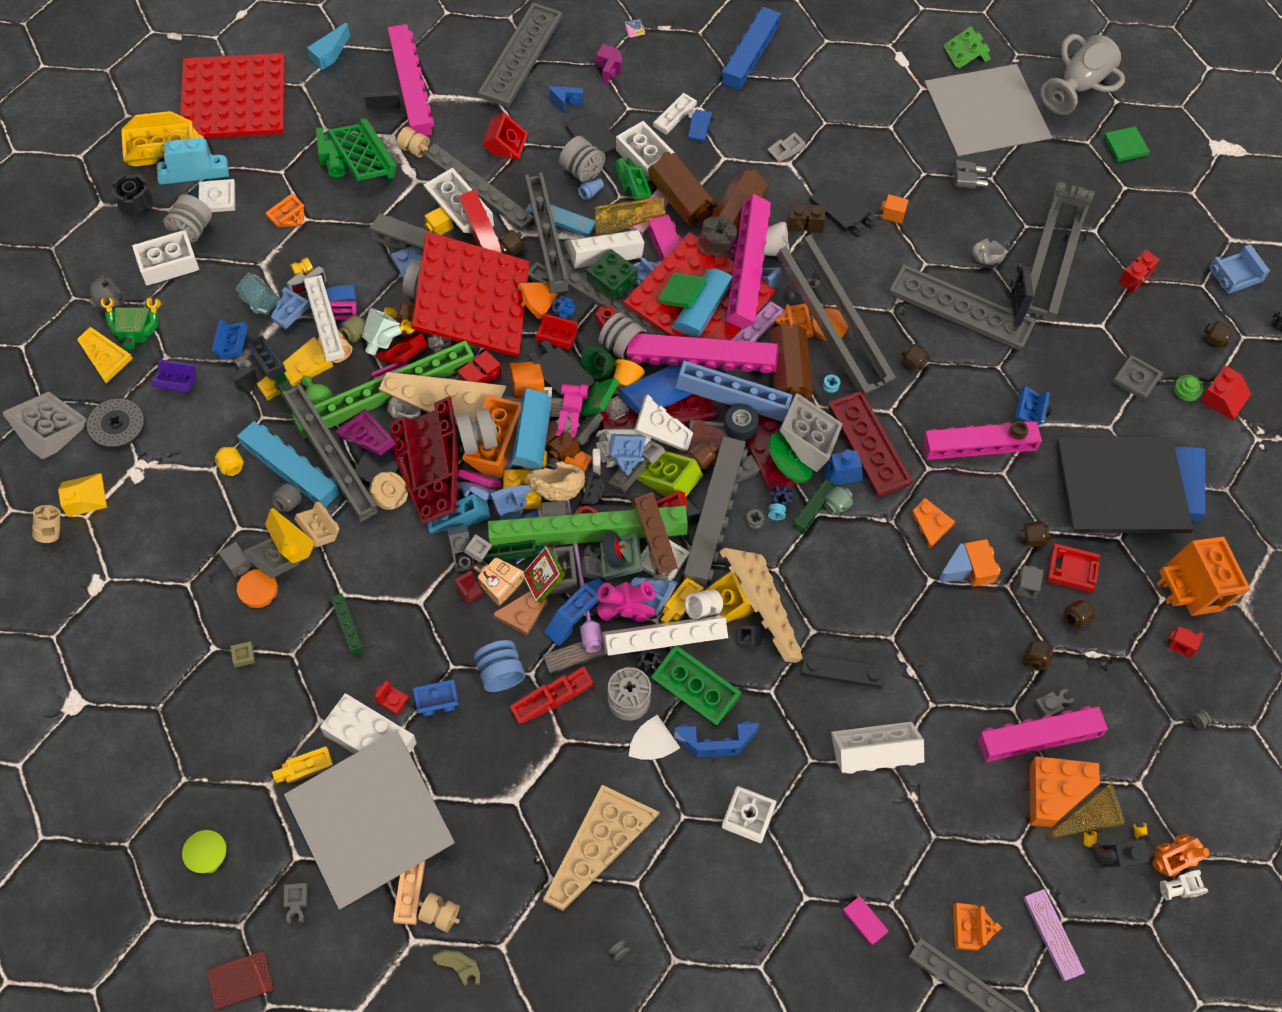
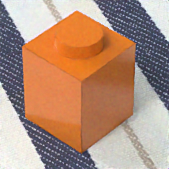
M888 194L887 201L883 200L880 211H883L882 219L902 224L909 200Z

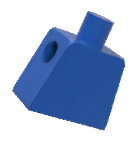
M845 450L842 453L832 454L823 468L825 480L827 479L835 485L862 481V464L858 451Z

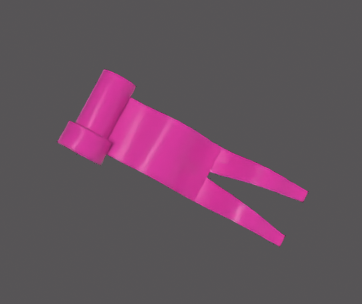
M562 384L561 395H564V400L559 415L557 436H560L564 431L568 414L571 413V437H575L583 399H588L589 385Z

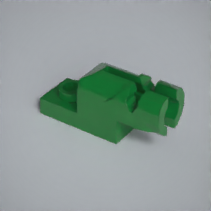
M323 127L316 128L320 165H326L329 175L332 177L344 176V159L332 140H328V135L324 134Z
M624 157L618 159L614 163V168L624 193L632 194L635 200H649L652 194L642 167H635L630 158H627V163Z

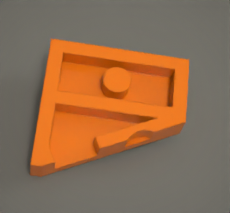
M926 498L912 511V515L919 524L921 533L925 535L930 549L955 523L953 519Z

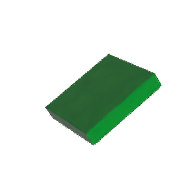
M1136 126L1104 134V139L1117 162L1148 156L1150 152Z
M674 273L659 296L658 301L660 304L690 309L707 281L705 277Z
M616 378L594 384L588 393V399L582 404L579 415L586 417L604 411L619 381Z

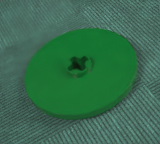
M781 432L774 433L769 438L768 446L771 457L784 475L795 482L804 483L808 481L812 476L813 469L800 461Z

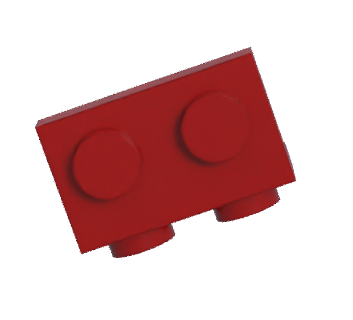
M543 314L542 323L536 333L535 340L543 342L546 339L551 345L570 350L577 337L578 323Z

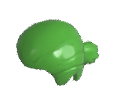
M304 375L302 377V385L306 387L305 393L313 406L333 397L328 387L322 384H314L309 376Z

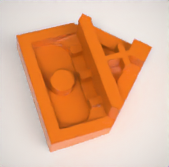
M293 193L265 213V216L276 227L303 226L304 204Z
M546 283L518 284V290H521L523 299L521 306L524 307L526 305L538 319L542 318L543 314L547 312L558 296L557 293L551 294L550 287Z
M787 304L783 313L774 320V323L778 326L787 324V327H792V324H798L806 329L807 338L814 337L810 314L806 304L794 306Z
M962 903L953 904L955 949L977 951L985 946L991 937L1002 928L988 916L983 906L978 907L977 905Z

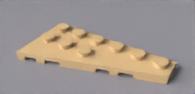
M387 372L379 391L428 413L435 410V402L450 396L454 415L468 412L472 422H475V410L482 409L487 395L502 398L507 386Z
M729 548L721 550L720 554L722 557H727L731 564L729 569L732 574L735 573L741 580L740 587L755 612L759 611L764 619L762 624L765 629L768 628L773 633V642L785 662L798 663L803 660L801 648L796 642L794 630L789 624L787 613L781 604L780 595L776 591L773 577L768 571L763 555Z
M602 785L543 902L564 911L660 812Z

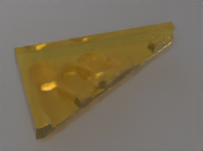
M1109 784L1070 818L1051 832L1052 838L1124 825L1125 820L1113 785Z

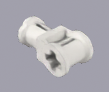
M1195 870L1178 876L1174 881H1161L1160 891L1163 898L1171 900L1172 897L1181 895V898H1191L1208 893V889L1204 888L1200 877L1201 871Z

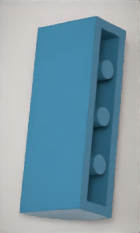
M718 269L707 270L703 275L707 281L691 308L682 309L672 328L693 338H699L730 288L732 275Z
M526 388L522 396L511 463L513 465L534 470L542 469L552 399L543 392Z

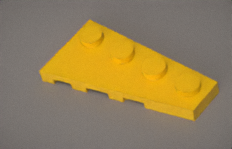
M315 337L283 362L287 371L285 375L292 387H295L298 383L301 384L304 375L312 378L333 367L331 361H326L324 351ZM266 376L257 385L268 401L281 393L279 390H276L274 381H271Z

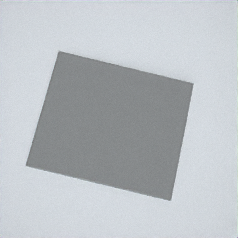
M1017 64L924 81L957 156L1052 139Z
M398 730L284 794L339 910L455 843Z

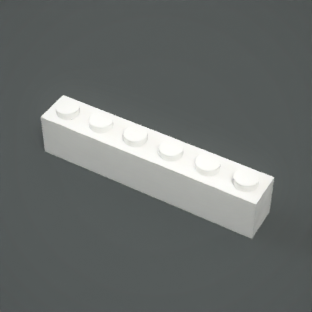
M717 615L701 619H689L602 632L604 652L607 655H615L728 638L726 618Z

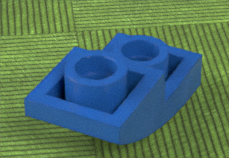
M342 285L326 289L329 301H357L354 285Z

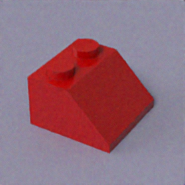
M503 112L491 119L482 145L493 155L518 160L528 132Z
M1225 365L1200 402L1233 421L1251 393L1242 375Z

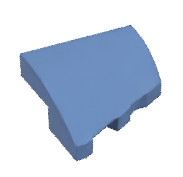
M529 485L508 487L491 493L500 520L521 517L523 507L527 503L526 494L531 493Z

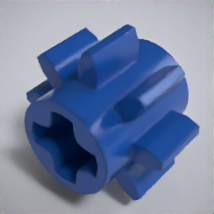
M565 296L556 299L552 306L553 311L556 312L555 316L567 319V316H572L575 311V305L572 303L573 299Z

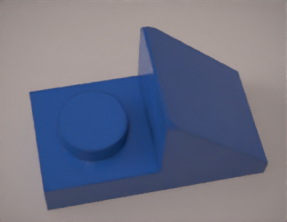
M549 87L550 101L563 113H565L566 104L583 105V88Z
M695 110V113L692 114L688 139L705 142L712 112Z

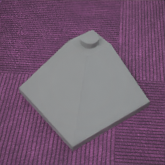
M50 392L3 411V416L27 448L41 459L61 450L86 427L87 418Z
M796 393L780 431L800 461L817 472L829 460L843 424Z

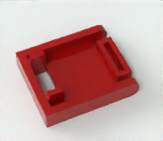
M1054 543L1051 551L1047 582L1094 592L1100 555ZM1056 557L1062 559L1061 569H1054Z

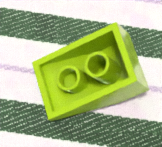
M665 451L653 464L645 461L647 466L637 477V480L665 497L680 490L685 492L687 496L702 478L703 474L695 459Z

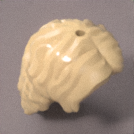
M563 461L557 462V467L554 470L548 468L533 470L532 473L526 476L527 483L532 490L553 502L567 501L574 498L585 483L583 470L576 465L566 464Z

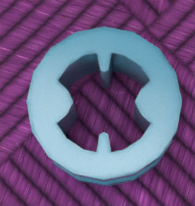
M827 375L823 382L824 390L829 393L838 391L840 379L836 375ZM830 381L834 382L833 386L829 385Z
M771 504L769 506L770 512L768 517L770 519L783 520L786 514L784 512H786V507L784 505Z

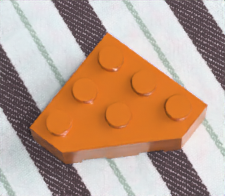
M1035 757L1029 765L1030 825L1052 828L1085 797L1093 792L1100 784L1099 763Z

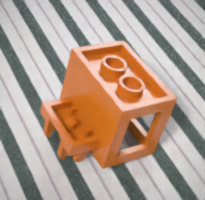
M1225 537L1192 541L1166 564L1167 567L1159 570L1162 578L1157 582L1158 587L1163 585L1165 589L1170 588L1172 595L1165 600L1166 603H1172L1173 606L1186 604L1191 616L1223 611L1250 590ZM1213 602L1216 604V606H1209Z

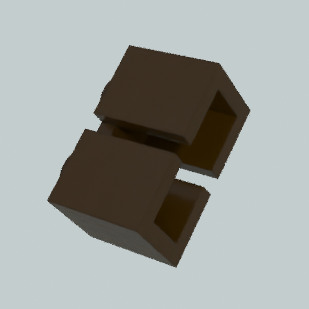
M790 204L788 231L803 232L807 218V232L823 233L825 206L809 205V208H807L803 204Z

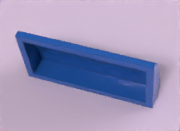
M682 365L669 366L620 389L621 402L637 414H640L646 395H649L658 406L664 408L693 393L675 388Z
M1175 447L1191 520L1200 522L1205 516V449Z

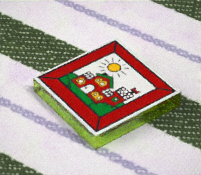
M547 546L523 572L535 601L542 603L565 576L554 552Z

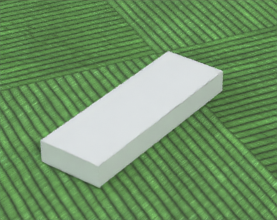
M683 93L653 122V127L667 135L697 105V100Z

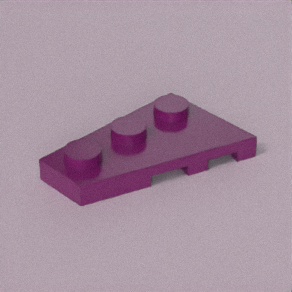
M366 409L335 431L338 437L378 455H382L396 444Z

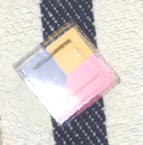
M641 19L625 22L629 38L645 35Z

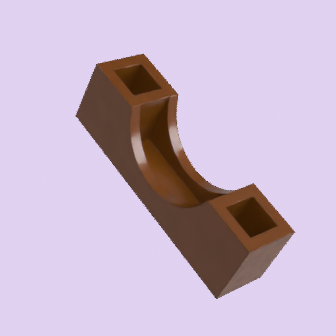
M650 492L630 499L636 518L642 526L648 543L649 557L655 575L678 569L654 493Z

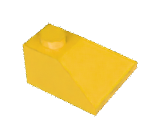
M101 473L62 482L58 489L61 507L68 517L107 508Z
M729 572L706 589H715L721 595L723 608L717 615L725 617L726 623L747 617L755 612L740 587L741 580L732 572Z

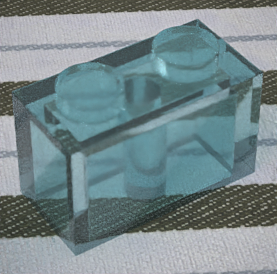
M250 272L245 275L235 288L240 293L239 297L251 305L250 309L257 314L267 315L280 300L259 276Z

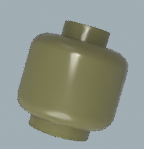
M354 315L343 321L339 329L343 339L354 343L363 338L362 333L366 321Z

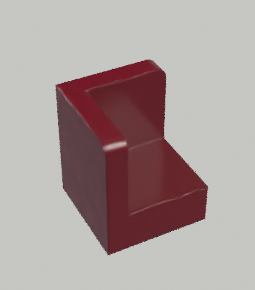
M471 570L454 580L456 591L466 605L483 596V591L474 580V574Z

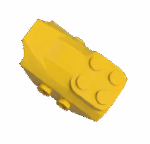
M171 111L135 115L121 129L123 161L130 166L156 164L161 158H164V144L167 141L204 137L199 135L193 128L192 121Z

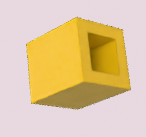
M442 207L425 215L426 223L424 225L427 231L442 235L454 228L453 220Z

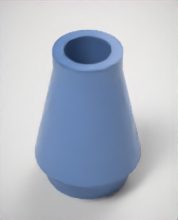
M598 178L581 184L578 188L580 197L584 200H590L604 187L603 181Z

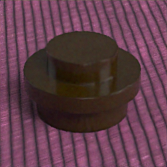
M1022 421L1012 423L1009 428L1010 435L1018 440L1026 438L1029 432L1028 426Z

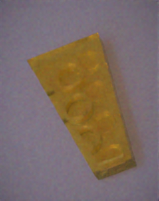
M660 197L595 207L596 236L611 234L647 222L649 219L666 215L665 198Z

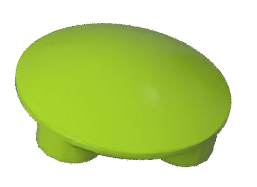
M211 830L196 832L184 844L182 850L184 864L196 873H213L223 862L226 856L227 845L222 836L217 832Z

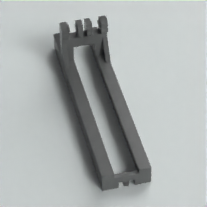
M1058 182L1055 188L1030 272L1033 295L1036 291L1062 202L1078 206L1049 311L1031 306V302L1026 313L1027 315L1035 313V317L1042 315V319L1051 322L1055 321L1082 224L1095 194V191L1085 190L1081 187L1074 194L1076 190L1074 185L1067 192L1065 191L1066 184L1063 182Z
M811 234L804 237V241L799 244L815 270L814 273L807 277H804L788 248L786 246L781 248L777 253V257L791 279L783 291L784 297L790 300L794 297V293L801 295L858 392L862 391L866 396L870 392L891 383L896 376ZM819 280L822 281L881 380L876 385H869L811 289V287L815 288L820 284Z

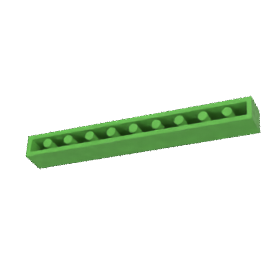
M465 340L392 373L446 378L458 373L457 371L469 362L474 365V355ZM385 375L314 405L327 428L354 418L365 409L370 411L388 403L392 396L379 391ZM293 414L294 423L302 439L308 438Z
M686 506L659 508L668 536L687 535ZM634 510L488 521L491 545L535 540L537 546L600 542L603 535L609 532H616L620 537L637 533L639 538H646Z

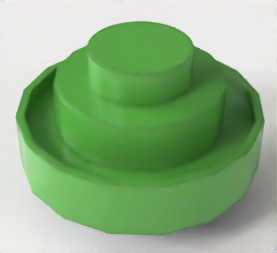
M1184 375L1176 381L1174 391L1179 398L1185 401H1195L1202 394L1203 385L1198 378Z

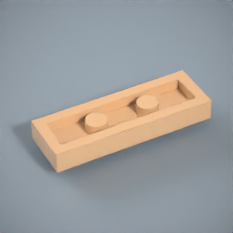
M425 861L400 875L394 923L416 925Z

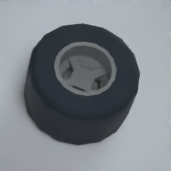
M746 404L731 406L727 410L724 419L726 434L730 438L741 441L751 439L758 429L759 419L756 410Z

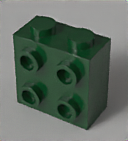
M612 249L587 269V282L613 301L618 296L621 297L626 289L633 286L638 280V268Z

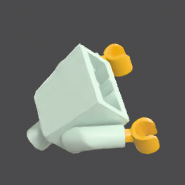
M387 307L383 312L370 308L362 333V337L368 341L365 351L376 355L378 347L387 349L393 337L402 334L401 331L405 330L407 334L414 331L411 329V322L403 320L401 326H399L400 323L394 319L398 315L394 308Z

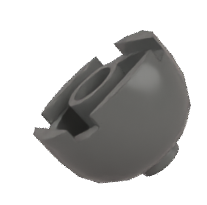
M102 274L91 283L89 288L91 298L89 300L95 308L99 307L101 310L107 311L101 305V299L103 298L105 305L108 306L110 304L109 297L114 300L112 310L115 307H122L126 304L125 299H120L119 297L121 293L119 288L111 278H105V274Z

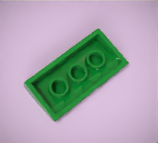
M677 645L673 647L651 677L716 726L726 717L742 696L741 691Z

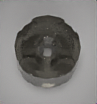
M724 215L704 220L698 240L699 249L704 254L715 255L714 258L728 256L733 249L737 236L735 225Z

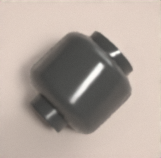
M284 483L272 494V504L281 512H290L302 499L300 489L296 485Z

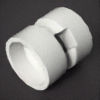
M715 589L692 593L685 599L686 612L692 619L717 615L723 608L722 597Z

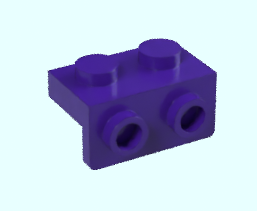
M160 359L157 362L158 372L151 381L152 387L189 392L197 380L196 368L194 364Z

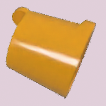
M616 360L614 363L616 370L613 378L619 381L616 391L620 393L621 388L641 380L645 373L642 367L632 361Z

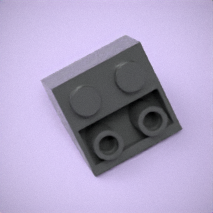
M573 546L548 550L560 575L541 596L577 592Z

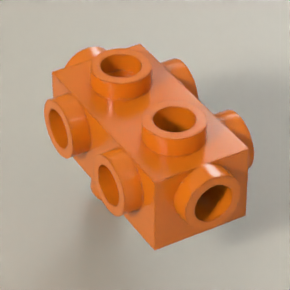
M1182 834L1175 837L1176 842L1172 844L1164 843L1157 846L1158 851L1153 854L1155 859L1152 860V864L1156 871L1172 877L1180 874V871L1185 868L1198 865L1199 861L1209 856V850L1203 848L1198 838Z

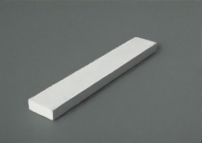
M322 275L304 279L326 361L345 358Z

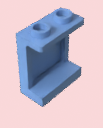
M1251 244L1244 246L1239 254L1222 260L1219 257H1215L1209 266L1211 273L1216 277L1227 294L1263 282L1270 272Z

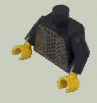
M1142 823L1143 827L1140 828L1134 824V835L1138 839L1106 845L1096 843L1097 833L1095 831H1091V836L1084 832L1083 844L1091 847L1092 852L1102 863L1103 867H1120L1149 862V857L1154 854V847L1148 836L1146 823Z

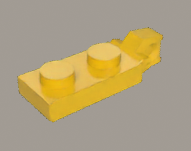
M686 578L664 605L662 611L664 616L661 618V623L681 620L686 613V597L692 593L702 592L704 587Z
M325 746L286 760V763L282 764V769L273 771L272 775L276 784L284 781L291 783L326 771L333 767L328 748Z

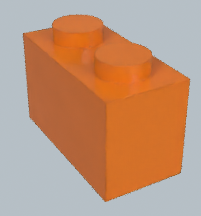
M988 540L965 543L964 545L973 569L969 576L972 587L995 583L1000 574V567L998 563H995L994 550L992 546H989Z

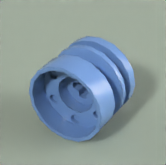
M510 640L496 641L480 648L475 653L474 660L478 671L482 672L480 676L486 691H503L519 684L525 678L522 663L517 660L519 656L514 642Z

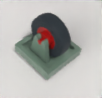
M609 532L603 535L602 542H600L602 573L605 580L642 571L640 541L637 533L622 537L616 532Z

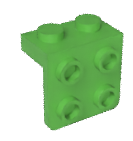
M972 26L944 44V48L956 68H961L980 54L985 62L991 59L988 54L990 49L986 43H981L983 40L979 31L975 33Z

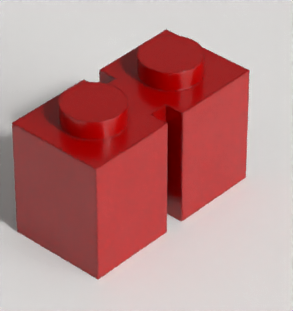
M1145 250L1125 269L1119 283L1131 292H1134L1155 271L1160 259Z
M485 350L473 359V362L477 364L476 367L469 362L457 371L458 378L461 381L490 383L500 377L501 364Z

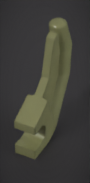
M443 950L433 954V961H436L437 965L453 968L458 973L464 986H468V978L471 976L476 978L475 984L480 985V972L474 959L460 951Z

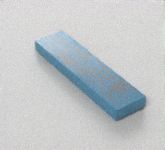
M529 203L528 207L526 208V211L533 216L531 205ZM550 204L556 226L585 237L591 235L596 226V221Z

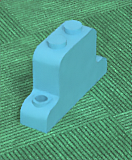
M204 138L167 141L164 144L165 161L157 164V180L159 185L229 177L227 158L223 155H212Z

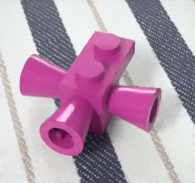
M643 581L637 587L626 582L617 587H613L609 583H604L600 586L597 597L602 603L598 604L597 611L602 620L610 621L615 615L621 614V616L631 618L636 622H645L648 618L655 616L653 607L641 603L653 600L655 597L654 588L648 581Z

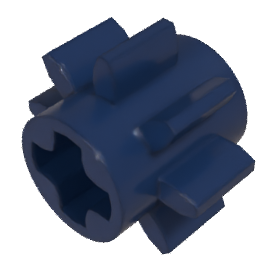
M776 484L775 490L770 489V494L774 495L770 497V502L775 501L776 504H782L785 507L787 502H793V498L790 497L793 494V490H788L787 484L784 486Z

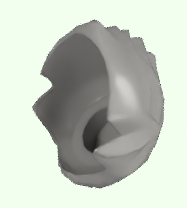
M987 238L977 242L972 246L971 250L976 261L983 265H994L1007 254V250L996 241L989 242Z
M391 397L388 404V412L395 420L403 416L416 419L421 413V409L395 397Z

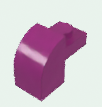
M602 44L596 55V67L603 69V83L609 84L611 78H614L616 73L620 75L622 73V55L620 51L606 44Z

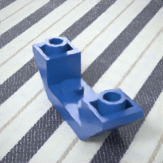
M596 579L585 583L556 612L544 634L556 645L560 646L573 633V626L596 603H602L598 600L597 593L604 582Z
M744 721L737 724V740L724 738L721 741L704 739L697 742L696 726L683 724L675 727L674 739L696 757L738 755L757 734L759 726L758 723Z

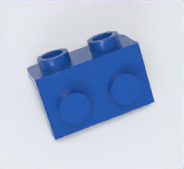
M219 320L212 351L223 360L240 357L248 325L245 322L228 325L224 320Z
M1027 386L1021 388L1014 419L1022 422H1037L1038 426L1043 424L1046 419L1050 393L1045 391L1042 394H1038Z
M454 679L413 687L417 714L422 713V716L435 714L434 710L443 709V712L455 710V706L459 705Z

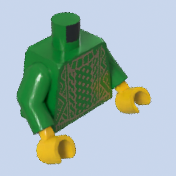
M109 297L110 304L108 306L105 305L104 299H101V305L107 310L105 312L107 325L112 334L117 336L120 342H123L125 349L132 350L135 347V343L146 342L148 336L157 329V309L161 305L158 299H155V305L153 306L152 298H148L146 304L149 308L115 307L114 310H112L114 306L112 298Z

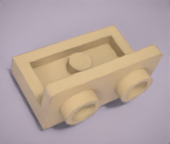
M320 501L315 502L313 509L296 514L294 519L303 532L315 541L314 547L334 542L339 532L338 524L332 519Z

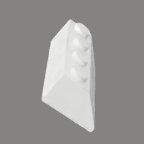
M451 168L425 183V189L464 233H473L465 217L466 213L458 199L460 195L472 189L460 175ZM480 199L493 227V214Z
M639 230L565 240L564 245L574 268L592 266L610 249L626 260L642 258L644 241Z
M912 722L831 732L836 761L842 773H855L860 770L873 771L884 767L895 768L899 765L913 766L924 762V739Z

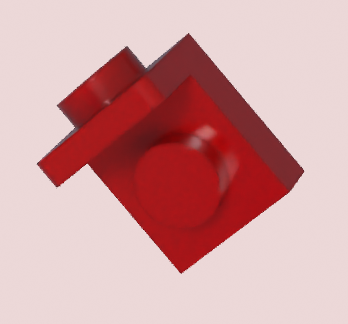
M387 680L383 685H379L375 691L376 703L397 716L409 700L407 695L393 688Z

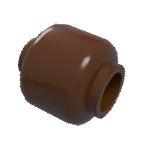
M700 442L690 451L691 456L689 458L695 459L699 468L706 470L716 462V453L718 451L712 443Z

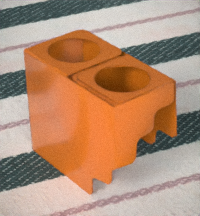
M533 362L510 363V380L515 399L522 398L526 388L544 393V378L540 364H533Z

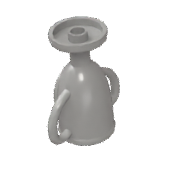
M1078 34L1069 35L1064 39L1061 46V55L1067 66L1064 72V80L1051 78L1046 81L1041 88V97L1044 104L1051 111L1060 115H1067L1076 108L1078 103L1075 91H1086L1091 88L1101 92L1118 90L1125 82L1124 74L1117 69L1121 62V52L1113 40L1103 35H1094L1087 41ZM1075 40L1082 47L1070 60L1067 49L1068 45ZM1110 73L1118 77V81L1114 85L1102 86L1098 84Z

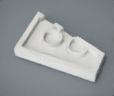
M646 395L634 431L684 452L688 451L693 432L676 418L674 419L665 412L666 410L652 401L649 395Z

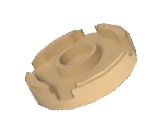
M394 472L379 473L372 479L369 486L372 500L383 509H397L406 501L408 496L405 481Z

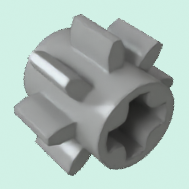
M436 335L428 338L429 348L434 350L435 353L451 346V339Z

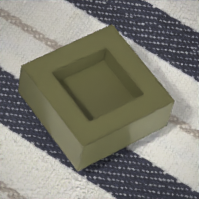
M251 641L231 646L234 667L255 663Z

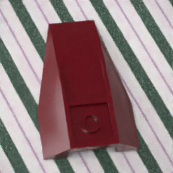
M450 396L435 402L434 411L416 419L403 416L389 423L391 438L396 443L393 446L395 460L422 524L430 523L456 512L458 500V431Z

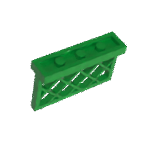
M360 119V124L328 130L329 137L357 181L386 175L387 179L394 178L396 164L367 119ZM358 131L359 136L351 134L350 132ZM340 134L344 136V138L341 139L339 137H336L335 135ZM347 137L356 140L355 143L346 141ZM361 142L366 144L367 147L365 148L357 144ZM342 146L351 147V150L344 149ZM356 149L363 152V154L360 155L353 151ZM366 154L372 155V156L374 157V159L365 157V155H366ZM350 157L359 159L358 163L350 160ZM364 161L371 165L368 167L361 164V162ZM373 166L380 167L382 170L373 169ZM359 168L367 172L359 174L357 169Z

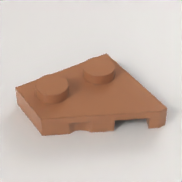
M530 591L496 611L494 618L528 635L548 604V601L542 597L535 601Z

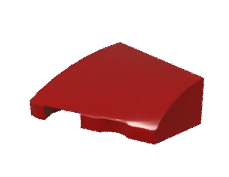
M417 333L391 345V348L387 351L378 352L376 356L378 359L389 363H405L426 348L428 344L423 334Z

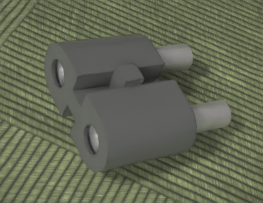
M954 160L952 165L953 185L955 187L975 189L976 186L987 187L988 181L977 180V173H975H985L986 167L976 166L975 162Z

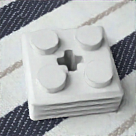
M737 786L723 820L722 828L762 843L776 801ZM748 811L752 812L753 817H746Z

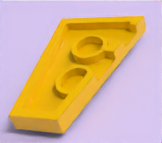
M91 327L77 339L105 383L132 360L131 354Z

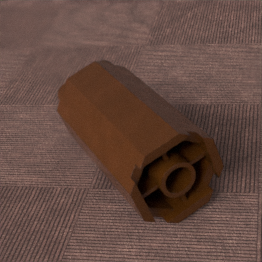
M665 152L655 164L648 168L650 172L649 178L689 227L693 229L696 228L694 226L696 224L699 226L704 225L709 221L714 208L718 204L679 156L675 153Z
M750 169L736 172L707 224L709 225L707 233L714 241L717 242L724 233L738 240L743 201L752 194L763 199L765 198L769 185L759 175L758 171Z
M781 324L770 330V337L768 339L769 343L778 344L776 372H772L773 389L792 394L791 402L796 393L811 402L813 400V388L806 329L798 324H792V327H787V324Z

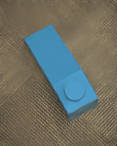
M344 23L307 47L309 60L321 70L336 61L350 37L348 24Z
M476 494L457 501L456 512L428 523L429 533L447 531V528L461 525L472 526L491 518L488 502Z

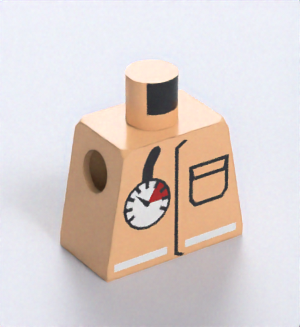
M494 558L489 565L482 560L481 563L477 562L474 567L480 573L478 576L479 586L499 607L524 581L522 570L498 558Z

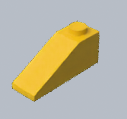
M274 508L270 509L265 526L279 553L293 564L308 558L315 541Z

